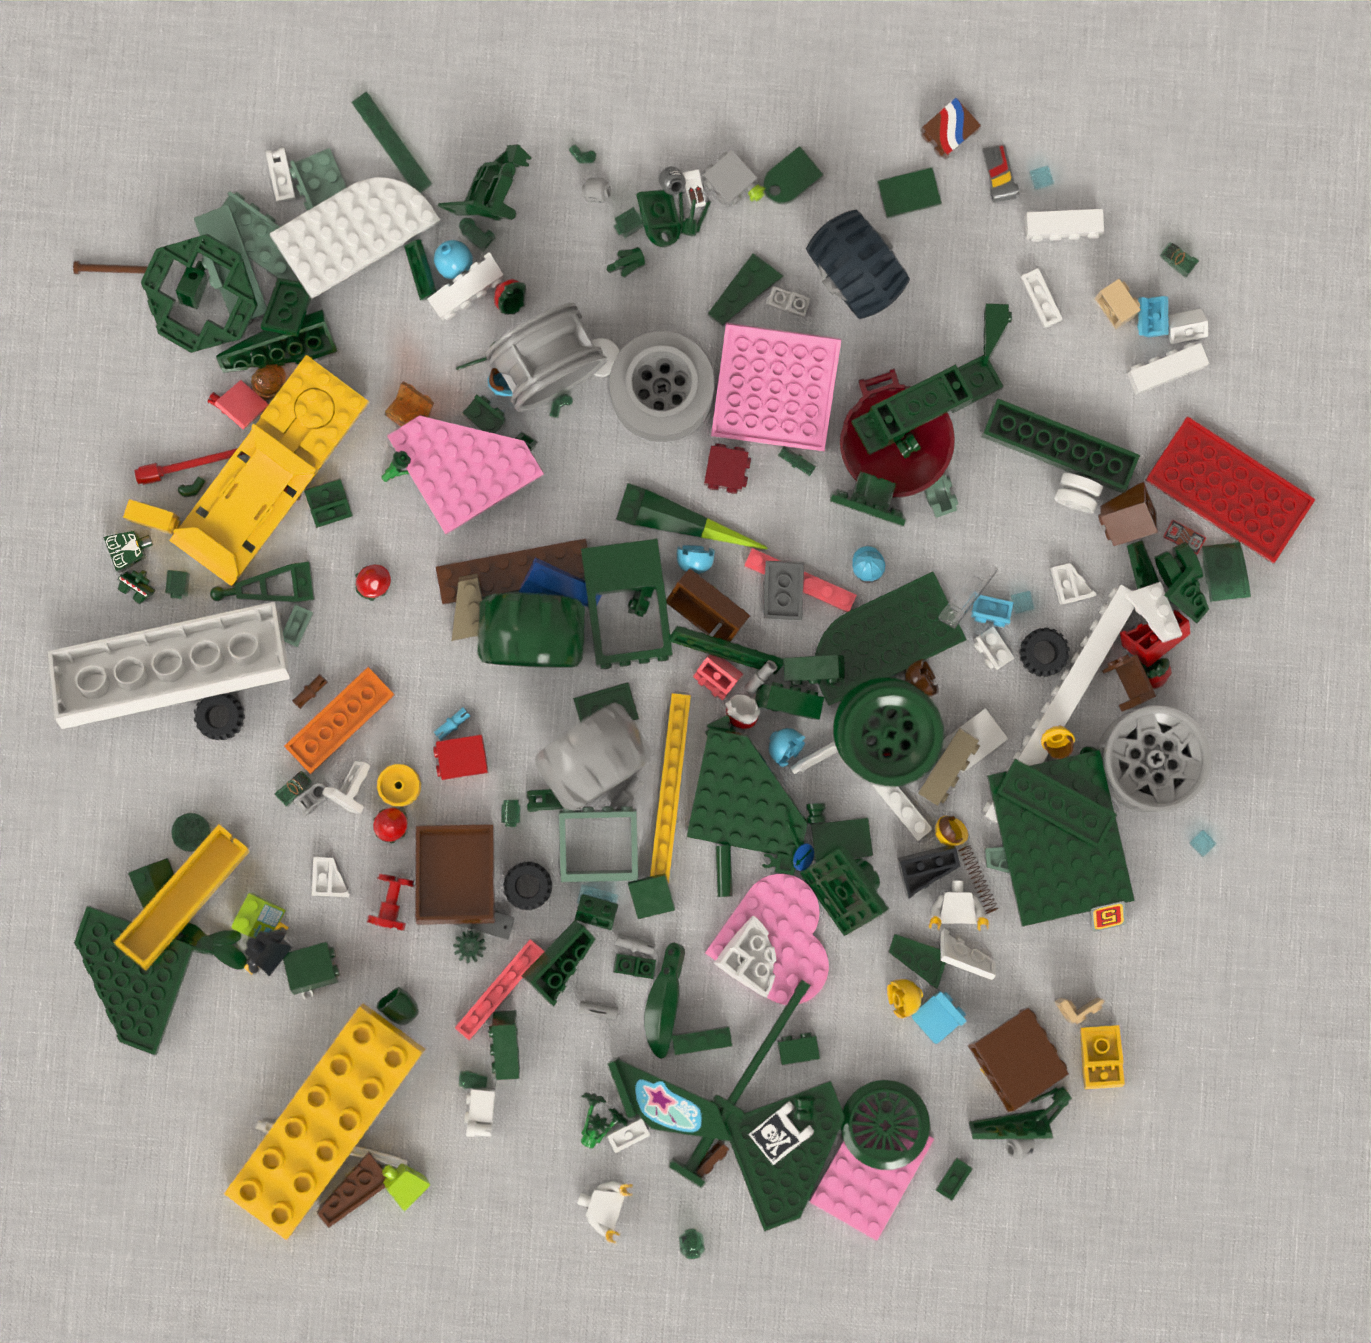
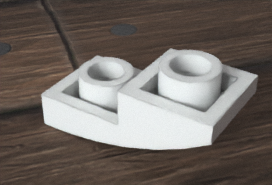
M773 286L766 305L804 317L810 298Z

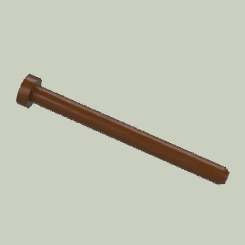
M74 261L73 273L80 274V271L145 274L148 266L80 264V261Z

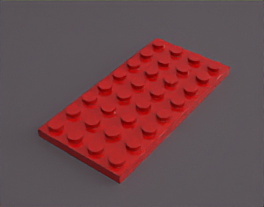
M1188 416L1184 419L1145 479L1154 487L1273 564L1316 500Z

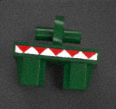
M135 570L132 573L126 571L117 579L120 581L117 588L120 592L127 594L130 589L136 591L132 599L138 604L143 603L155 592V589L148 585L150 580L146 578L147 571L142 570L140 573Z

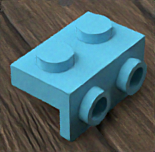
M1139 297V308L1141 309L1138 313L1139 322L1137 325L1139 335L1145 337L1169 335L1168 297Z
M975 594L971 617L975 618L976 622L986 623L987 620L994 622V626L1005 627V625L1010 624L1014 602Z

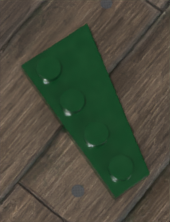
M752 253L710 309L708 316L722 326L741 312L743 308L752 303L775 282L779 281L783 275Z

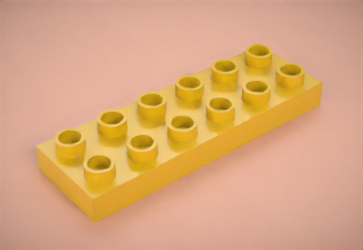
M361 1004L224 1194L287 1240L426 1049L366 1004Z

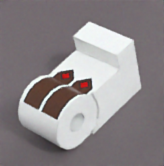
M699 169L682 173L686 180L685 191L690 209L693 199H696L695 208L706 206Z

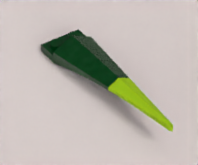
M627 483L615 519L637 527L764 550L768 549L766 546L648 489Z

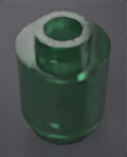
M503 800V805H501V823H505V827H516L517 823H520L521 816L519 800Z

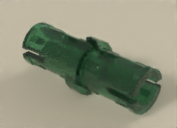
M785 446L778 454V457L792 464L791 467L794 469L795 467L809 477L816 468V466L803 459L802 455L795 454Z

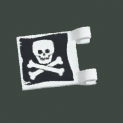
M790 1101L749 1134L773 1165L814 1132L810 1125L802 1132H799L786 1115L794 1108Z

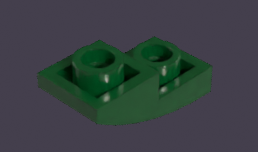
M616 953L613 973L653 979L656 960Z

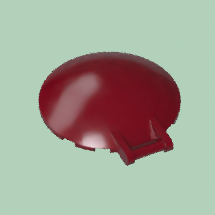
M894 368L889 370L890 372L866 380L864 378L858 380L863 397L850 409L843 422L840 434V451L848 472L856 482L860 471L874 475L877 479L889 480L896 483L892 498H901L918 494L931 487L941 478L953 456L955 434L952 421L947 412L905 433L901 440H904L906 435L912 433L921 447L917 452L913 451L906 459L895 443L868 455L851 421L868 413L871 406L911 387L899 383ZM891 379L893 381L891 384L870 391L867 390L869 386Z

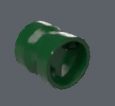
M912 433L906 435L904 440L895 442L905 459L913 451L917 452L921 449Z
M825 803L806 804V810L808 814L810 813L807 817L808 823L826 822V816L823 815Z
M794 1098L796 1110L793 1113V1119L812 1120L813 1113L811 1112V1107L813 1106V1099Z

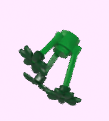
M588 1092L581 1096L586 1098L590 1105L585 1126L581 1132L583 1135L581 1143L584 1146L594 1148L596 1143H600L615 1124L622 1123L627 1127L628 1120L623 1117V1113H619L615 1108L608 1109L613 1117L610 1124L606 1123L607 1118L600 1119L599 1113H596L595 1117L592 1115L596 1103H606L603 1096H597L595 1093L590 1094Z

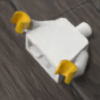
M952 881V892H943V895L938 896L932 905L931 920L928 926L931 929L932 924L935 923L938 926L937 930H939L941 923L977 924V929L981 931L980 925L982 924L986 925L987 930L989 929V921L978 898L971 892H963L964 881Z
M610 1181L599 1184L597 1188H594L592 1196L580 1193L577 1204L588 1207L586 1213L588 1222L598 1233L606 1237L608 1242L616 1243L613 1240V1235L620 1236L619 1232L613 1230L616 1226L624 1196L632 1195L627 1192L628 1187H633L632 1184Z

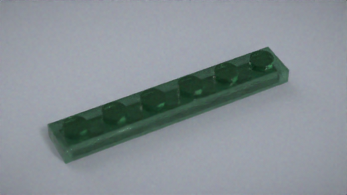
M367 91L351 102L407 183L420 193L430 187L432 183Z

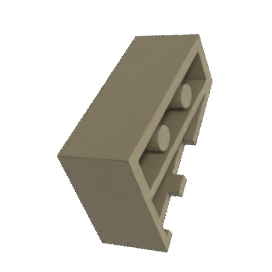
M478 573L459 577L451 641L477 636L480 602L483 600Z

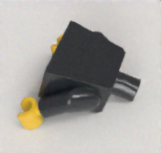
M279 922L274 931H269L268 933L261 931L255 938L250 937L246 941L248 948L245 950V954L249 958L244 968L251 975L258 973L259 968H261L270 976L292 948L284 940L286 930L289 928L288 926Z

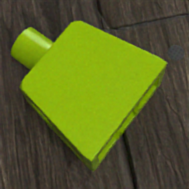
M401 1163L396 1169L389 1164L382 1171V1174L387 1177L383 1182L387 1191L404 1212L430 1186L425 1175L404 1163Z

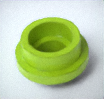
M757 184L749 191V200L751 202L761 200L765 195V188Z

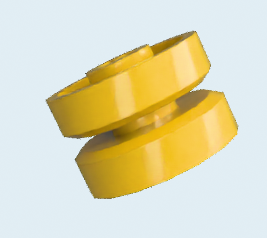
M394 764L381 772L377 780V790L384 802L392 806L404 807L412 804L418 798L421 792V780L414 769L406 765ZM397 782L402 783L401 789H397Z

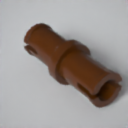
M319 674L309 685L303 687L304 690L292 702L301 709L312 697L315 698L317 696L316 693L328 681Z

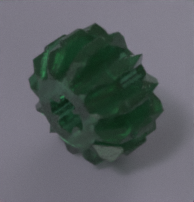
M470 930L469 937H467L465 931L462 932L464 939L459 936L456 937L460 944L455 943L453 947H459L460 950L455 951L454 954L462 953L459 957L460 961L466 956V963H470L471 957L474 962H477L476 954L481 958L484 956L479 952V950H486L485 946H480V944L485 942V939L477 940L481 935L480 933L473 937V931ZM472 942L474 944L472 947H475L474 951H466L465 948L467 947H465V944Z

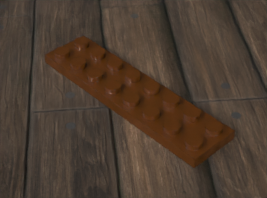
M586 538L437 566L436 573L442 604L456 603L459 577L477 573L483 597L519 591L535 557L582 579L584 578L581 549L588 548Z

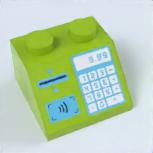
M248 893L231 928L248 937L255 938L261 931L267 933L274 931L286 910L254 893Z

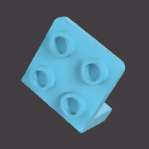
M938 991L912 1015V1019L935 1044L940 1043L957 1026H962L967 1021L964 1018L966 1016L964 1011L959 1006L955 1008L952 1005L953 999L947 992L942 993Z

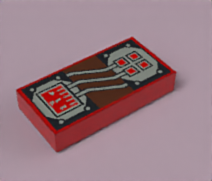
M1171 520L1163 535L1164 538L1177 545L1186 542L1196 555L1206 537L1175 520Z

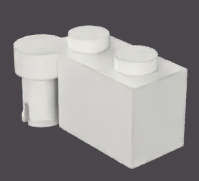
M472 1088L471 1093H467V1104H470L469 1112L465 1114V1123L468 1124V1137H475V1135L491 1137V1131L485 1130H492L496 1090Z

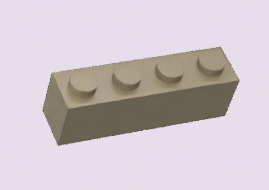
M959 728L918 794L937 806L940 802L944 804L949 796L947 790L950 786L955 787L960 779L957 777L960 770L965 771L970 763L967 760L970 754L975 755L980 745L977 744L979 739Z

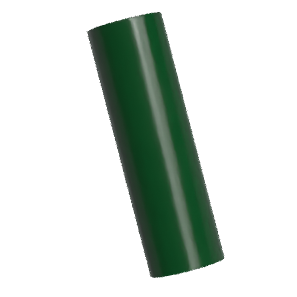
M731 845L716 846L718 897H732Z

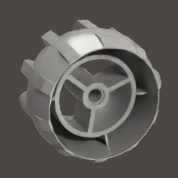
M613 703L588 717L542 749L535 756V766L564 809L576 811L599 798L641 769L645 763L650 761L652 749L624 707Z

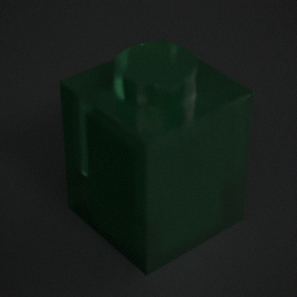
M634 207L614 218L615 225L613 227L618 235L622 234L624 239L644 227L643 221Z
M168 570L165 593L173 599H182V596L188 597L190 573Z

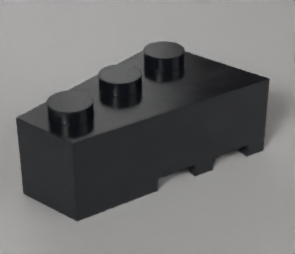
M943 846L897 858L908 899L922 889L929 887L936 880L943 878L960 867L955 846Z

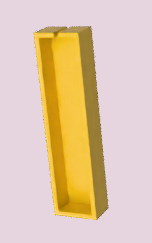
M218 824L114 942L116 946L147 970L248 855L249 849L238 839H233L232 834Z

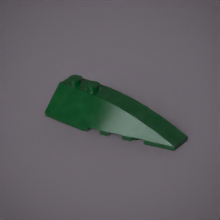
M322 309L305 315L298 337L264 330L216 355V359L222 372L225 373L248 370L250 367H258L260 369L266 368L268 365L277 364V366H285V363L294 362L295 364H300L306 355L314 360L338 351L330 325Z

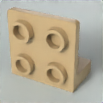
M1096 997L1077 1010L1071 1000L1059 998L1055 1001L1066 1021L1070 1023L1076 1022V1024L1084 1021L1086 1014L1090 1012L1096 1013L1102 1009L1101 1005L1105 1003L1102 998Z

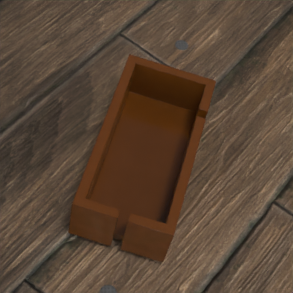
M690 568L678 581L666 599V603L706 635H710L715 627L721 623L722 626L713 637L721 638L728 642L734 639L751 616Z

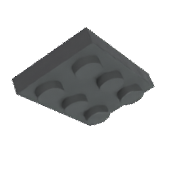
M765 562L764 618L802 620L804 562Z

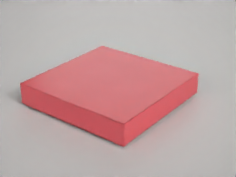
M242 380L215 402V405L242 429H245L261 415L269 405Z

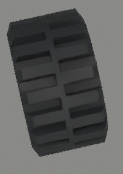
M1039 628L1032 631L1024 638L1020 645L1019 654L1021 655L1020 661L1024 664L1023 667L1027 668L1029 673L1036 674L1039 677H1047L1061 671L1066 666L1070 656L1068 655L1070 647L1067 646V639H1064V635L1058 633L1055 629ZM1046 641L1054 647L1055 657L1050 663L1043 664L1035 658L1034 647L1038 642Z
M223 693L201 698L202 700L196 704L197 709H194V722H196V727L201 731L202 735L214 740H227L228 738L235 737L234 735L241 731L240 728L244 725L243 719H245L243 711L245 710L241 706V702L233 695ZM216 705H224L230 712L228 723L220 728L214 727L209 720L210 711Z
M522 862L516 864L504 878L503 887L507 900L514 907L521 910H533L541 907L552 893L553 884L551 876L538 863ZM530 874L538 879L539 890L533 897H523L519 894L516 885L521 876Z

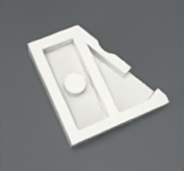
M1071 563L1050 568L1060 605L1096 596L1095 591H1092L1086 585V581L1077 574L1076 569Z
M313 857L311 896L349 897V892L333 858Z

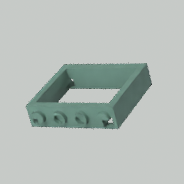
M587 806L582 807V810L574 811L563 808V810L559 811L561 882L638 880L637 809H633V806H621V809H613V806H603L602 809L594 810V807ZM631 817L632 870L567 871L565 819Z

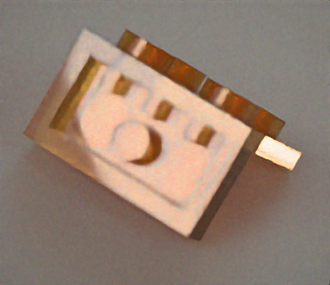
M403 381L400 384L396 399L386 409L384 415L402 427L418 416L429 418L434 402L427 395L417 391L413 385Z

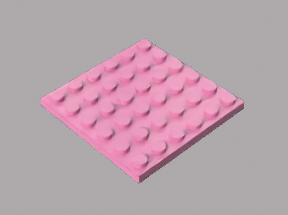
M726 323L711 436L825 451L841 338Z

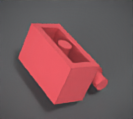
M709 654L693 678L698 681L700 686L704 685L709 689L714 697L717 696L724 700L743 673L727 660Z

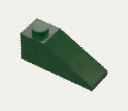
M986 303L983 364L989 362L1007 329L1008 323L1012 322V311H1009V304Z

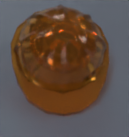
M268 365L260 368L252 376V388L261 398L272 399L285 384L286 373L282 367L277 365Z

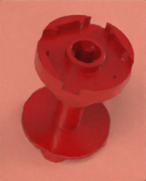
M379 874L377 879L390 882L385 902H381L378 916L368 915L367 923L405 931L406 923L397 920L400 909L397 901L401 885L415 887L414 881L404 878H397L396 880V876Z

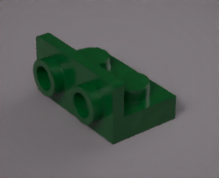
M476 394L474 396L475 399L462 414L482 431L496 434L506 423L505 414L499 408H492L489 405L491 402L484 395L479 397Z
M582 894L574 920L611 931L618 904Z

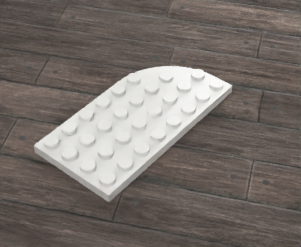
M370 178L345 188L271 232L270 237L310 298L313 299L438 224L440 219L426 198L410 185L390 178Z

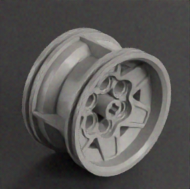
M575 303L559 305L529 319L505 334L486 351L485 357L489 360V364L492 368H497L499 373H502L513 392L510 400L512 404H515L517 412L536 408L559 397L591 377L607 362L606 356L602 355V349L594 347L580 321L582 314Z
M1149 706L1123 714L1107 727L1097 748L1101 752L1111 797L1121 805L1141 812L1172 810L1190 802L1204 787L1211 768L1210 745L1202 728L1186 713L1168 706ZM1158 724L1166 726L1170 730L1162 733ZM1137 728L1136 740L1125 739L1133 729ZM1146 735L1151 736L1153 739L1151 746L1146 745L1144 742ZM1164 741L1170 742V751L1163 749ZM1184 747H1186L1188 757L1181 753ZM1133 748L1139 752L1137 759H1133L1130 756V751ZM1151 756H1156L1157 762L1154 764ZM1119 759L1129 765L1123 775L1120 770ZM1169 760H1173L1176 763L1174 770L1168 768L1167 763ZM1137 767H1140L1143 770V776L1141 778H1138L1135 775V769ZM1155 773H1159L1162 776V781L1159 784L1153 780ZM1173 779H1182V781L1174 788ZM1148 785L1153 795L1144 794L1138 790Z

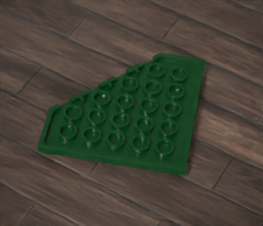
M709 727L687 837L774 855L781 853L793 856L796 846L785 821L788 820L799 845L804 842L808 821L800 813L790 795L784 790L781 782L774 772L771 771L767 762L755 748L747 734Z
M87 906L74 944L83 958L82 961L88 975L90 974L94 982V988L99 999L104 1004L109 1021L113 1024L117 1033L116 1036L120 1043L152 1055H157L193 954L192 947H195V945L174 938L151 966L145 970L114 943L132 922Z
M831 1080L745 1112L740 1123L728 1119L725 1122L731 1139L730 1144L764 1232L801 1218L845 1119ZM794 1098L813 1099V1106L811 1107V1112L813 1113L812 1120L793 1119V1113L796 1110ZM790 1101L794 1108L786 1115L799 1132H802L809 1125L814 1132L773 1165L749 1134Z

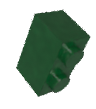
M811 1032L801 1033L798 1038H793L792 1035L783 1036L780 1041H777L781 1065L820 1059L817 1037L812 1035Z

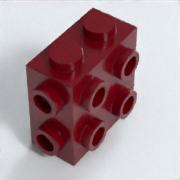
M715 443V446L711 445L704 485L708 486L707 489L718 491L719 488H722L731 494H737L738 491L742 492V487L746 488L748 476H744L745 470L750 469L751 458L748 457L749 452H746L745 448L742 447L729 449L724 444Z

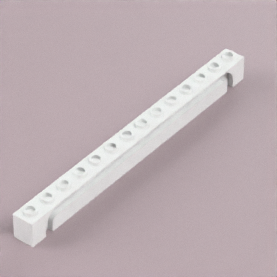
M1123 585L1112 589L1108 596L1111 598L1108 604H1103L1099 611L1101 614L1098 621L1094 620L1089 628L1091 630L1088 637L1085 636L1081 641L1080 646L1082 648L1080 652H1075L1070 662L1072 665L1070 669H1065L1060 679L1063 681L1060 686L1056 685L1051 692L1053 698L1050 703L1046 702L1041 710L1043 715L1040 719L1036 718L1031 727L1034 729L1030 736L1026 735L1022 742L1024 747L1021 752H1016L1012 761L1017 759L1028 766L1044 762L1049 753L1042 747V735L1053 726L1062 725L1064 727L1135 607L1130 600L1128 601L1124 597L1126 593L1132 592L1130 589ZM988 800L983 808V811H985L983 816L998 824L993 801L990 802Z

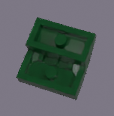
M341 478L304 490L316 528L353 516Z

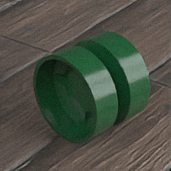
M1186 542L1172 548L1173 556L1168 551H1165L1154 557L1157 570L1168 589L1188 566L1194 569L1196 573L1194 575L1197 580L1203 578L1198 557Z

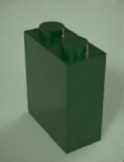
M327 942L288 952L283 962L289 988L293 995L339 982L337 976H340L338 965L334 964L333 958H336V953L333 946L330 947Z

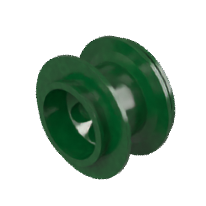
M879 677L858 684L842 699L834 716L833 738L840 757L860 778L878 786L898 787L918 780L932 768L942 749L944 728L936 705L924 692L904 680L892 677ZM894 708L896 715L893 718H888L887 711ZM873 716L878 717V723L875 726H870L869 719ZM910 720L912 723L911 727L907 730L903 729V722ZM889 729L895 731L892 734V738L886 736ZM869 736L876 737V742L873 745H867L866 740ZM908 739L909 743L907 746L901 749L900 742ZM886 747H890L891 754L887 757H884L882 755V750Z

